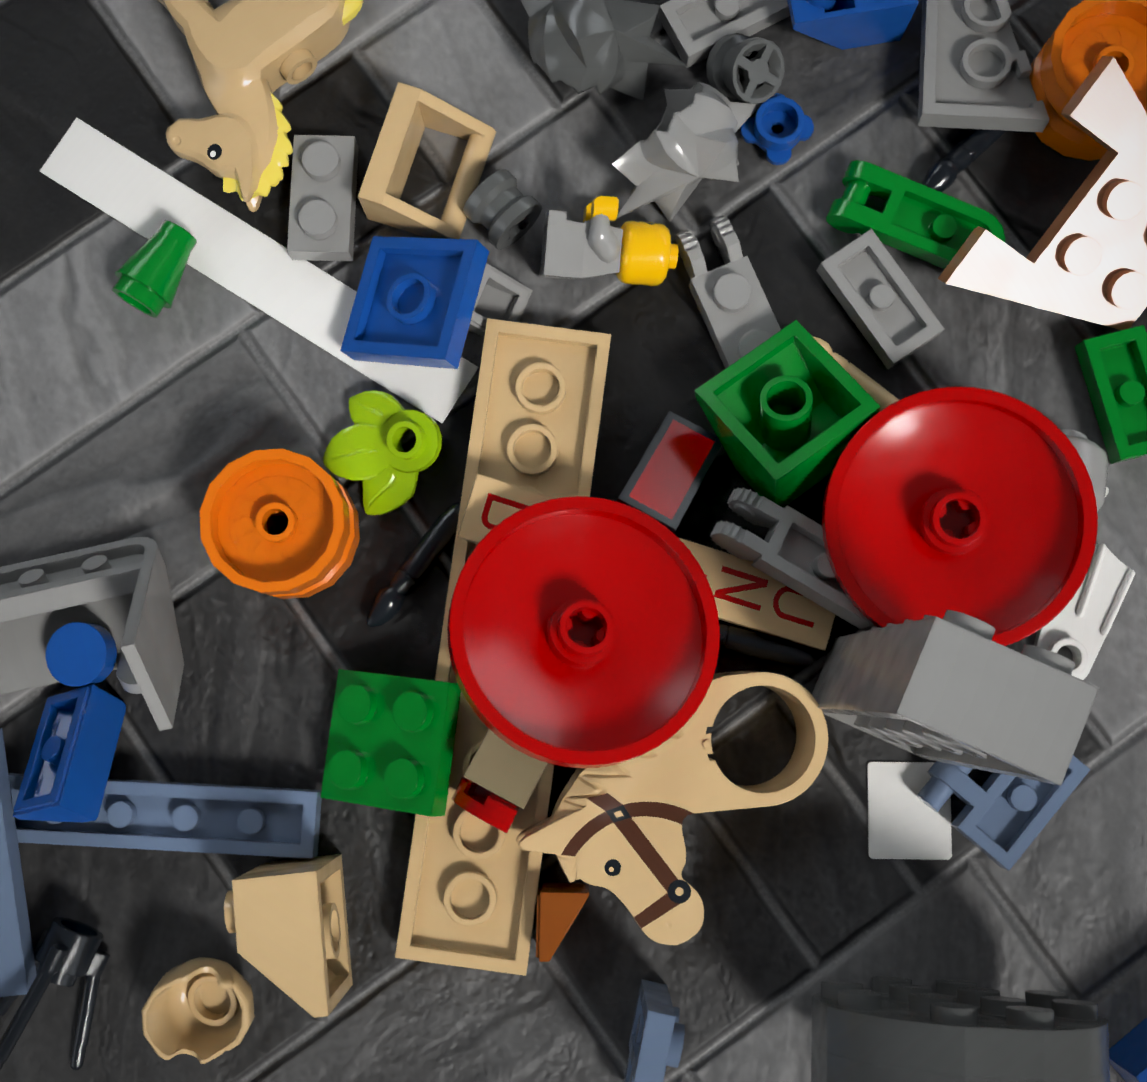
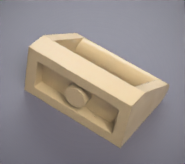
M398 82L358 194V199L367 219L426 238L460 239L467 219L463 209L472 192L478 187L496 135L495 129L420 88ZM425 127L468 140L441 220L400 200Z

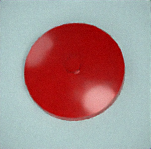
M955 386L922 391L887 406L873 416L859 429L838 457L827 483L822 507L823 541L835 578L852 604L878 628H883L887 626V623L902 624L905 619L921 620L924 615L937 616L943 619L946 610H953L970 615L993 626L996 630L992 641L1003 646L1016 643L1034 634L1052 621L1067 606L1083 583L1088 572L1097 538L1098 514L1092 481L1083 460L1067 436L1050 419L1030 405L1003 393L975 387Z
M576 496L546 500L519 510L500 522L478 543L468 557L456 583L448 615L447 634L451 665L458 685L475 714L496 736L514 749L537 760L571 768H600L621 764L655 749L670 739L689 721L705 698L713 680L720 647V627L715 598L706 575L691 551L671 530L650 515L626 504L597 497Z

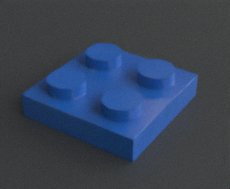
M373 236L340 351L355 361L458 369L489 250L476 239Z

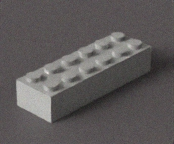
M946 610L943 619L937 616L924 615L921 620L905 619L902 624L887 623V626L883 628L872 627L869 631L858 630L855 634L836 637L813 689L812 696L818 702V708L822 710L824 715L923 759L1061 786L1100 687L1072 676L1071 674L1075 666L1072 660L1053 651L1029 644L1024 645L1021 653L992 641L996 629L988 623L961 612Z

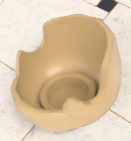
M205 957L189 960L166 972L151 992L141 1010L143 1035L159 1057L164 1060H170L176 1055L188 1054L195 1056L200 1064H206L222 1055L225 1051H230L238 1046L255 1017L251 984L227 962Z

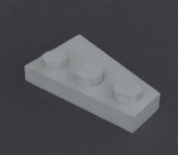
M922 0L917 126L1043 132L1050 119L1043 100L1037 101L1029 79L1032 68L1026 51H1019L1009 22L1012 11L1008 0Z

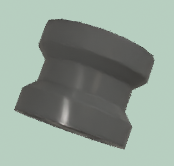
M737 33L726 35L717 41L709 53L706 64L707 78L710 86L717 89L725 97L752 104L765 102L774 96L781 86L785 73L782 52L773 41L759 37L752 38ZM738 68L743 69L744 76L738 74Z
M502 169L486 178L472 192L465 203L463 211L472 223L482 224L488 230L489 241L496 249L502 250L518 241L533 226L542 211V205L533 196H524L517 189V179L509 170Z

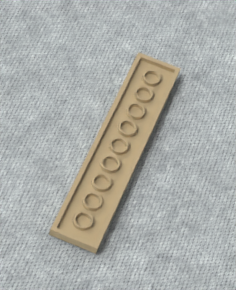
M487 318L435 681L458 683L451 665L448 649V615L452 595L460 572L468 557L478 545L457 538L477 474L552 498L590 497L611 334ZM461 691L445 816L415 815L395 958L526 976L543 853L522 850L516 838L523 830L548 818L554 764H547L525 808H519L507 833L484 822L457 805L452 800V796L489 730L475 714Z

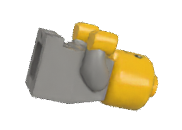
M598 196L584 208L583 223L567 220V211L548 210L544 214L539 277L580 280L616 274L618 280L625 284L658 286L665 280L668 269H675L677 266L678 244L671 243L669 229L660 223L631 220L624 222L620 228L610 226V221H615L617 218L619 199L617 197Z

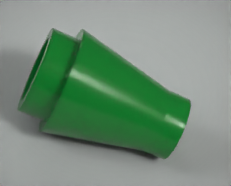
M165 220L159 230L115 272L119 279L112 288V291L135 309L157 318L163 307L171 308L190 253L197 244V240L182 227Z

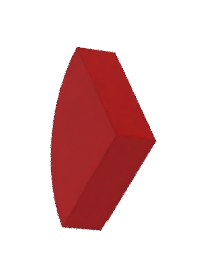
M464 777L461 778L452 796V800L461 808L505 833L508 832L520 808Z

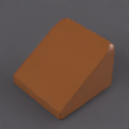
M542 883V887L539 886L536 926V957L539 958V962H549L588 899L589 884Z

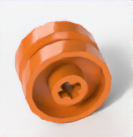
M1084 0L1071 8L1031 63L1032 72L1029 75L1033 91L1037 101L1043 100L1050 119L1043 132H1035L1042 143L1063 156L1088 161L1101 159L1107 152L1106 148L1061 115L1063 108L1102 56L1115 57L1147 112V0Z
M283 448L254 450L228 463L209 484L200 508V537L212 565L232 583L280 599L306 598L333 586L351 566L360 541L359 513L347 489L310 457ZM281 519L288 521L287 528L282 533L275 531L277 523Z

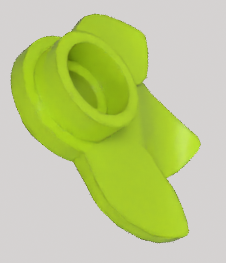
M377 390L364 391L349 398V412L354 425L342 429L330 440L323 456V463L327 469L339 477L352 481H362L365 513L367 515H382L401 507L413 497L419 472L430 467L439 456L442 436L439 426L428 414L418 410H405L399 401L389 393ZM411 429L415 433L416 443L410 451L405 452L401 446L402 437L406 431Z

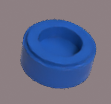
M72 622L65 624L53 633L46 647V664L50 673L57 681L71 687L96 685L102 682L112 672L117 659V647L114 638L108 630L95 623Z

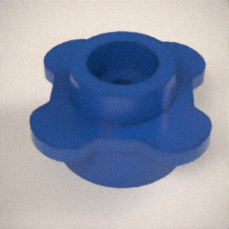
M775 93L774 96L763 102L755 117L748 118L741 126L740 134L746 143H755L766 152V158L769 163L784 165L791 158V150L800 141L810 139L814 131V124L809 116L804 115L803 110L794 100ZM773 125H780L783 131L776 134L772 131L771 127Z

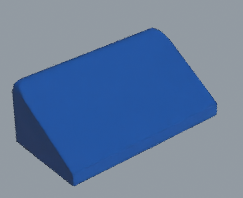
M93 684L47 698L14 806L13 817L20 820L78 823L95 821L98 818L126 712V704L122 700Z

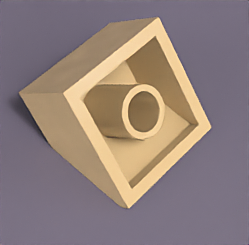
M342 854L317 856L313 859L299 858L265 862L233 879V890L228 891L225 896L224 918L228 932L236 933L237 953L312 1017L329 1016L353 985Z

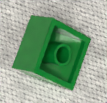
M797 320L695 390V397L735 469L759 496H764L782 508L829 476L848 442L864 424L880 411V405Z

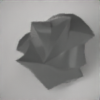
M521 0L529 16L528 43L533 63H537L552 83L562 81L573 88L578 94L596 86L599 96L608 89L613 88L644 101L648 63L687 66L650 37L660 5L625 0Z

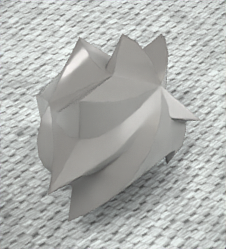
M697 82L690 89H665L667 106L660 124L646 140L637 142L612 163L615 168L634 184L627 202L618 213L616 219L655 201L670 223L703 178L739 182L737 167L739 165L738 141L735 133L762 104L730 102L717 89L701 82Z

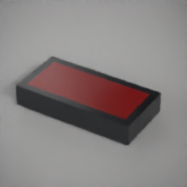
M669 411L618 497L617 502L634 507L650 515L674 533L722 446L719 438Z

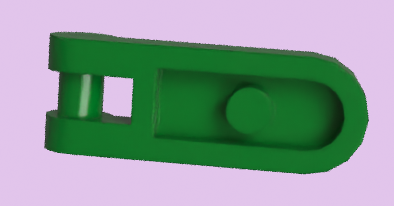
M860 160L849 163L842 179V183L846 187L843 195L832 202L826 216L828 224L839 231L863 235L872 229L883 244L943 269L947 267L972 231L978 226L985 228L1005 243L1002 225L995 216L986 210L872 163ZM868 196H877L886 200L882 212L865 206Z

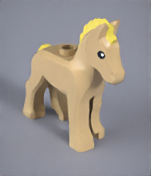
M157 0L170 12L175 24L186 36L201 84L217 114L201 119L179 118L167 128L166 139L172 151L180 158L196 162L208 169L216 177L223 179V192H237L241 201L246 202L249 210L256 212L260 207L262 197H267L271 187H276L283 179L282 167L289 166L288 155L293 153L292 144L287 136V133L291 131V126L282 113L283 106L281 102L274 96L273 92L287 82L292 85L298 84L306 80L315 71L317 62L341 44L348 32L351 20L361 10L363 0H229L216 9L212 7L208 0Z

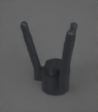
M55 917L50 927L44 928L33 950L37 976L0 1040V1071L12 1053L50 982L60 986L71 987L74 986L78 977L85 976L70 1067L73 1070L82 1068L89 1042L100 977L110 957L109 953L98 950L104 937L100 931L82 922L63 917ZM19 995L0 998V1017L7 1012Z

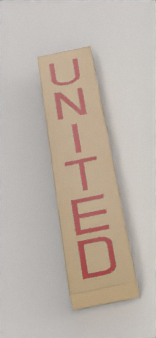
M477 474L457 538L478 544L495 526L517 511L533 504L556 498ZM679 538L696 558L708 579L715 598L719 620L816 650H826L835 614L751 566L753 561L740 559L732 554Z

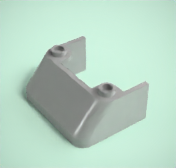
M134 537L0 567V696L59 683L52 676L46 664V647L49 639L57 629L65 624L72 622L95 623L108 630L114 638L117 647V659L113 670H117L116 674L122 688L129 693L143 695L159 731L173 728L184 669V658L166 564L155 540L148 537Z

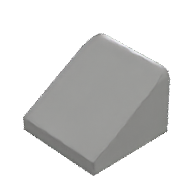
M486 263L468 331L484 337L487 318L519 322L533 290Z

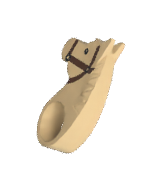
M759 671L715 673L707 694L697 711L676 734L655 749L621 764L600 768H577L561 792L552 815L523 830L517 836L516 841L522 850L555 854L570 883L581 879L587 884L610 890L625 905L645 935L653 941L665 945L684 943L699 932L704 921V906L700 895L682 878V870L686 863V847L682 833L684 818L694 813L775 806L786 803L801 795L818 777L826 759L828 729L824 714L818 708L819 704L805 687L784 675ZM764 686L778 694L792 712L796 725L795 749L786 767L774 778L758 785H737L723 774L716 760L708 757V754H713L711 744L712 733L706 734L707 727H713L719 710L729 698L746 688Z

